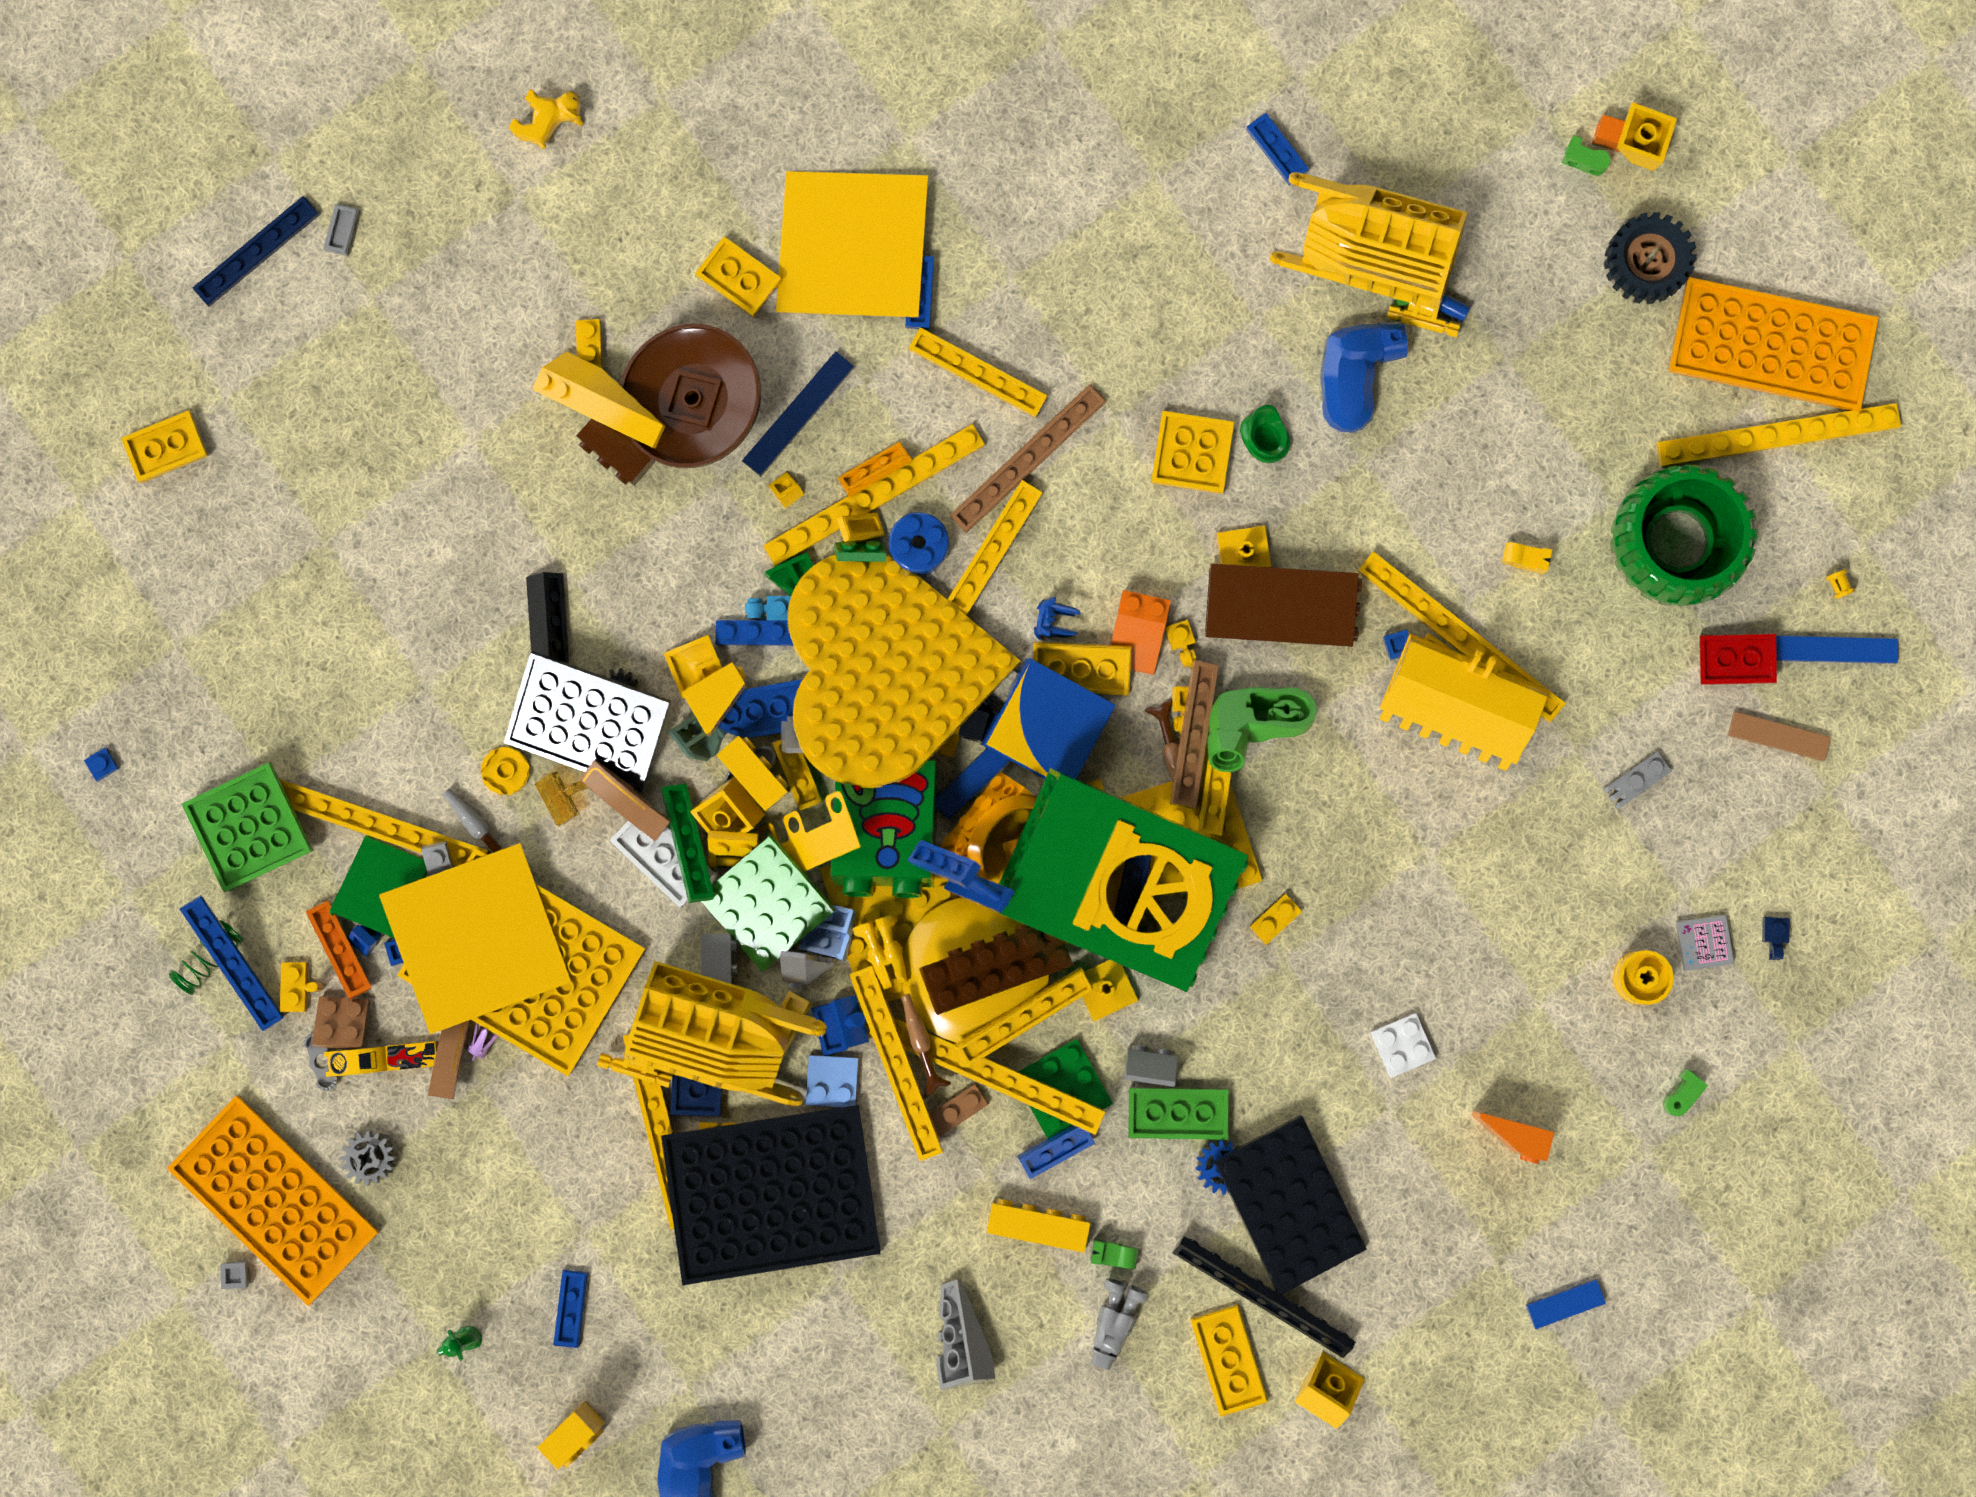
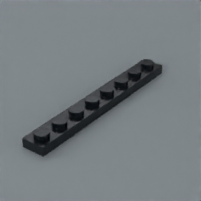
M1183 1236L1172 1252L1174 1255L1338 1356L1344 1358L1353 1350L1356 1341L1351 1339L1348 1334L1336 1330L1328 1325L1324 1319L1315 1317L1307 1312L1303 1306L1294 1304L1286 1299L1283 1294L1280 1295L1277 1291H1273L1265 1286L1259 1279L1245 1274L1238 1266L1227 1263L1218 1254L1201 1247L1197 1241Z

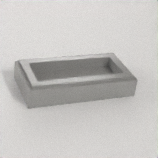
M335 204L323 248L324 251L348 256L360 213L359 209Z

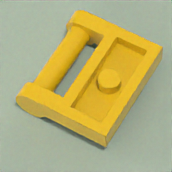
M709 831V867H734L743 859L742 857L748 855L759 845L758 834ZM722 855L742 856V857H725V856H722Z

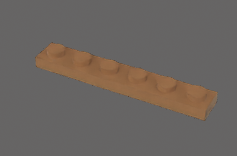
M1197 660L1192 663L1170 805L1188 809L1196 808L1219 665Z

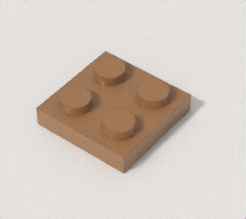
M319 996L312 1039L313 1047L363 1049L369 1013V1000H349L348 998Z

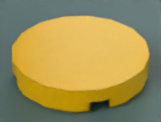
M512 747L496 748L485 756L481 764L482 780L490 791L499 795H512L519 792L527 784L530 777V765L527 758L519 750Z

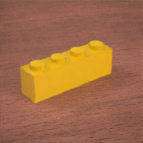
M998 1198L997 1203L992 1202L986 1233L1085 1253L1090 1228V1221L1085 1220L1086 1216L1071 1213V1217L1061 1216L1062 1211L1047 1208L1046 1212L1036 1211L1037 1206L1025 1203L1022 1204V1208L1012 1206L1013 1201Z

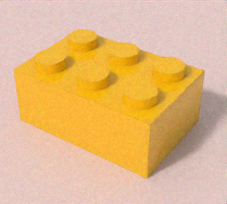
M738 736L716 756L763 810L767 812L789 793L786 790L789 785L779 774L775 777L771 773L770 769L773 766L763 755L760 758L757 757L754 753L757 748L747 737L742 739Z
M584 1401L537 1449L557 1470L563 1465L568 1468L604 1432L601 1427L606 1422Z

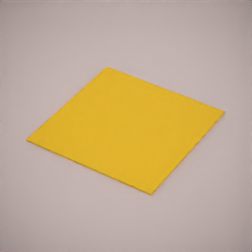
M786 171L778 275L782 278V281L777 288L776 312L919 318L928 175Z
M521 843L379 894L430 1035L571 983Z

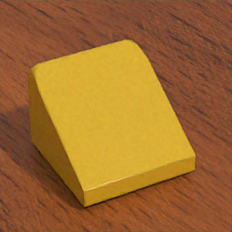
M788 472L768 485L784 508H787L804 495L800 486Z

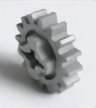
M366 1131L365 1137L361 1132L357 1133V1140L354 1138L348 1139L350 1147H342V1150L347 1153L345 1156L340 1157V1160L346 1161V1164L341 1168L342 1170L349 1169L350 1172L347 1178L355 1176L356 1184L364 1180L365 1186L371 1184V1179L375 1184L380 1183L379 1176L385 1179L389 1176L386 1170L394 1169L390 1161L395 1160L396 1156L390 1155V1152L395 1147H388L387 1143L390 1139L385 1138L381 1140L382 1133L380 1132L376 1133L374 1137L372 1131ZM369 1141L366 1148H357L362 1142ZM379 1148H381L384 1158L381 1157ZM370 1153V1158L373 1160L366 1163L367 1159L363 1156ZM353 1158L356 1161L357 1168L354 1166ZM370 1168H379V1171H377L376 1173L372 1175H367V1173L370 1171Z

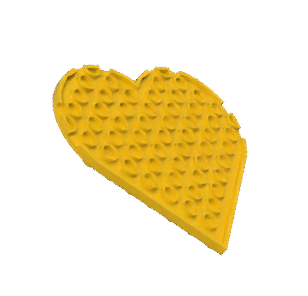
M835 555L827 557L811 567L802 576L789 602L788 632L790 633L796 653L810 669L802 680L794 700L793 727L802 752L815 768L827 777L845 785L848 783L861 786V788H878L893 782L898 783L910 777L936 753L1020 664V660L921 577L916 573L902 569L892 557L887 555L886 562L837 561Z

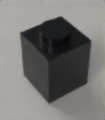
M979 706L960 726L958 733L960 738L978 743L982 742L991 716L990 713L986 712L987 708Z

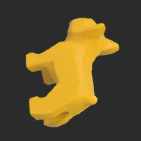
M530 89L525 100L535 109L533 122L522 125L520 121L514 118L508 128L512 134L523 142L537 144L540 148L545 149V143L549 141L560 123L570 121L579 126L583 125L579 115L581 110L580 96L573 91H568L557 99L539 97L536 92Z

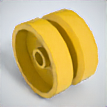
M1642 950L1630 952L1621 957L1614 967L1612 980L1614 989L1625 1001L1637 1005H1651L1659 1003L1668 996L1673 988L1674 974L1672 966L1665 957L1657 952ZM1641 974H1643V975L1645 976V980H1644V981H1643V979H1640V975H1641Z

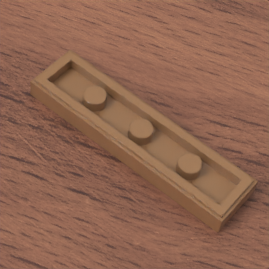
M1733 712L1727 735L1820 761H1825L1831 738L1738 712Z

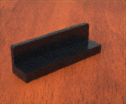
M542 572L528 576L526 584L531 652L535 651L569 664L563 573Z

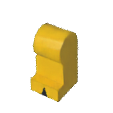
M1507 542L1502 563L1519 569L1545 574L1549 568L1552 549H1540L1519 543Z

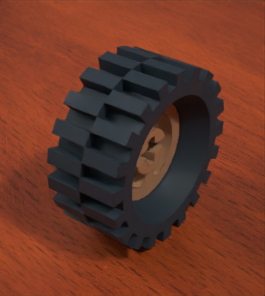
M1653 212L1650 217H1648L1647 213L1640 214L1637 219L1632 217L1625 225L1621 226L1610 240L1609 247L1605 251L1607 259L1604 262V269L1609 268V272L1606 275L1608 281L1614 279L1616 282L1613 285L1616 292L1620 288L1625 292L1622 297L1625 299L1634 296V302L1639 304L1643 300H1646V304H1653L1658 299L1659 302H1662L1669 296H1673L1693 273L1695 267L1692 265L1696 262L1697 254H1692L1696 248L1695 241L1689 243L1688 239L1692 236L1690 231L1687 230L1683 233L1680 228L1684 224L1678 221L1674 225L1671 223L1673 217L1668 214L1663 219H1659V212ZM1655 248L1659 250L1644 271L1640 272L1638 269L1643 265ZM1651 272H1654V273H1655V275H1647V274H1648V273H1651Z

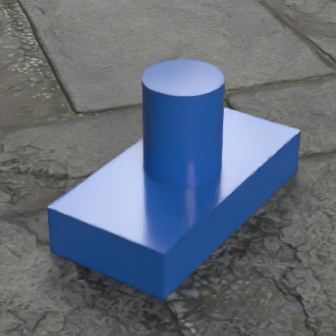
M856 994L831 1001L843 1049L868 1043L869 1040L864 1026L866 1018L860 1011Z

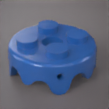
M924 512L910 513L901 517L891 529L889 535L890 554L902 569L916 574H929L934 572L947 558L950 545L948 532L944 524L935 516ZM916 536H922L926 540L925 546L921 549H917L912 545V540Z

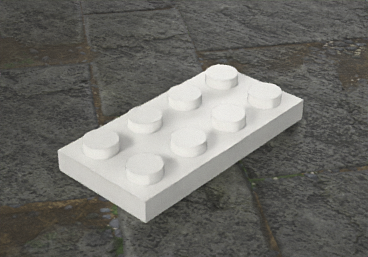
M627 821L610 841L679 908H682L688 902L671 830L666 827L660 837L654 841ZM707 865L709 876L711 878V876L715 872Z

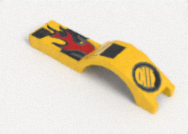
M437 1041L324 1052V1057H328L329 1071H326V1077L434 1066L437 1052Z

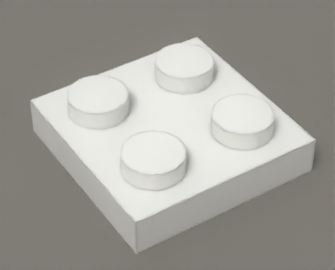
M1416 1013L1370 1032L1389 1078L1436 1059Z

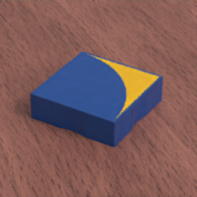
M1026 658L1009 688L1005 703L995 714L980 745L1033 772L1044 780L1050 768L1077 778L1116 705L1031 658Z

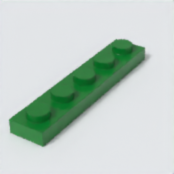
M687 784L663 786L661 793L667 817L671 820L669 823L688 903L713 900L714 892L696 820L690 812L693 808Z

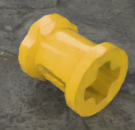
M1847 569L1825 577L1826 581H1830L1835 592V600L1856 591L1855 588L1851 587L1846 576Z

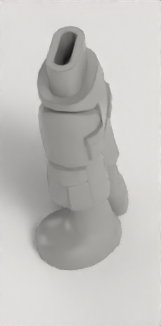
M1106 1278L1104 1282L1105 1289L1109 1291L1108 1305L1101 1306L1097 1318L1098 1327L1092 1349L1094 1355L1091 1361L1093 1365L1110 1370L1113 1360L1117 1359V1355L1121 1351L1127 1336L1132 1332L1136 1322V1318L1133 1315L1136 1306L1139 1303L1147 1302L1150 1295L1148 1292L1130 1285L1124 1307L1119 1312L1117 1309L1127 1284L1111 1278Z

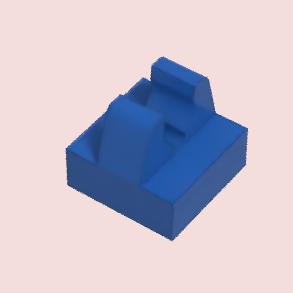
M358 924L351 931L348 941L366 957L373 951L381 933L377 932L371 936L367 933L370 928Z

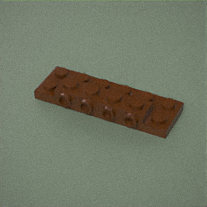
M1024 924L1015 928L1016 933L1008 935L1007 931L992 936L994 941L985 943L984 939L971 943V949L963 951L962 947L947 952L949 957L919 968L936 1016L1073 966L1065 942Z

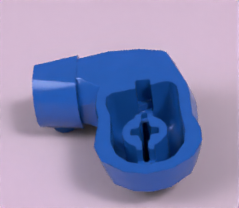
M1404 323L1355 325L1342 328L1330 334L1326 339L1320 380L1323 416L1329 426L1340 432L1354 433L1364 429L1373 420L1375 412L1372 388L1375 376L1374 365L1380 361L1381 363H1386L1407 357L1408 341Z
M741 1420L697 1423L679 1428L665 1435L661 1443L657 1480L660 1497H715L712 1486V1465L718 1461L720 1464L746 1456V1445Z

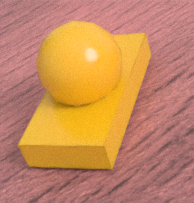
M877 512L841 516L837 519L844 542L855 541L858 543L862 540L881 538L885 535Z

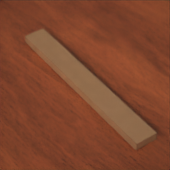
M1089 384L950 514V518L967 534L1107 401Z

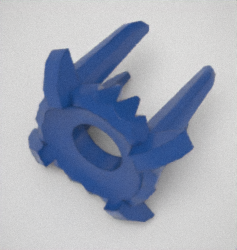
M1056 597L1039 602L1037 607L1039 609L1037 626L1034 627L1035 636L1041 640V635L1061 638L1077 635L1078 632L1053 626L1052 621H1055L1053 617L1056 614L1075 616V614H1081L1080 610L1056 603Z

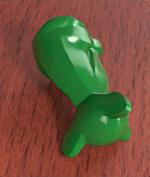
M470 1325L460 1328L457 1333H453L450 1329L448 1330L449 1336L442 1341L441 1347L437 1349V1354L439 1356L446 1355L447 1357L458 1356L461 1361L464 1359L463 1351L480 1347L482 1335L477 1328Z

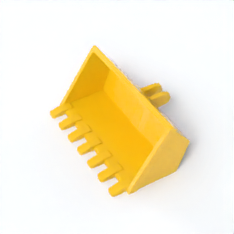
M1410 633L1379 707L1383 710L1380 720L1389 722L1393 714L1402 717L1403 719L1399 725L1401 729L1409 730L1412 722L1422 726L1419 736L1428 738L1432 730L1442 734L1439 740L1440 745L1447 747L1453 738L1462 742L1458 750L1460 753L1467 755L1471 747L1482 750L1478 760L1487 763L1491 755H1495L1501 758L1498 768L1507 771L1511 763L1517 764L1524 748L1536 730L1547 700V689L1495 668L1494 665L1497 657L1493 655L1485 664L1480 662L1482 651L1478 649L1473 657L1470 658Z

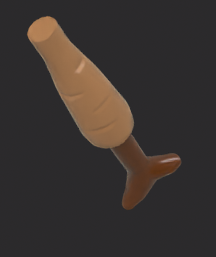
M1170 699L1159 708H1146L1145 712L1153 715L1160 722L1165 746L1162 749L1163 758L1170 777L1174 781L1179 745L1174 742L1168 718L1172 706V699Z
M908 993L902 995L901 999L904 1005L913 1050L920 1054L927 1075L926 1087L923 1093V1097L927 1098L938 1087H946L951 1082L940 1078L935 1072L929 1054L931 1046L930 1037L913 1004L911 995Z

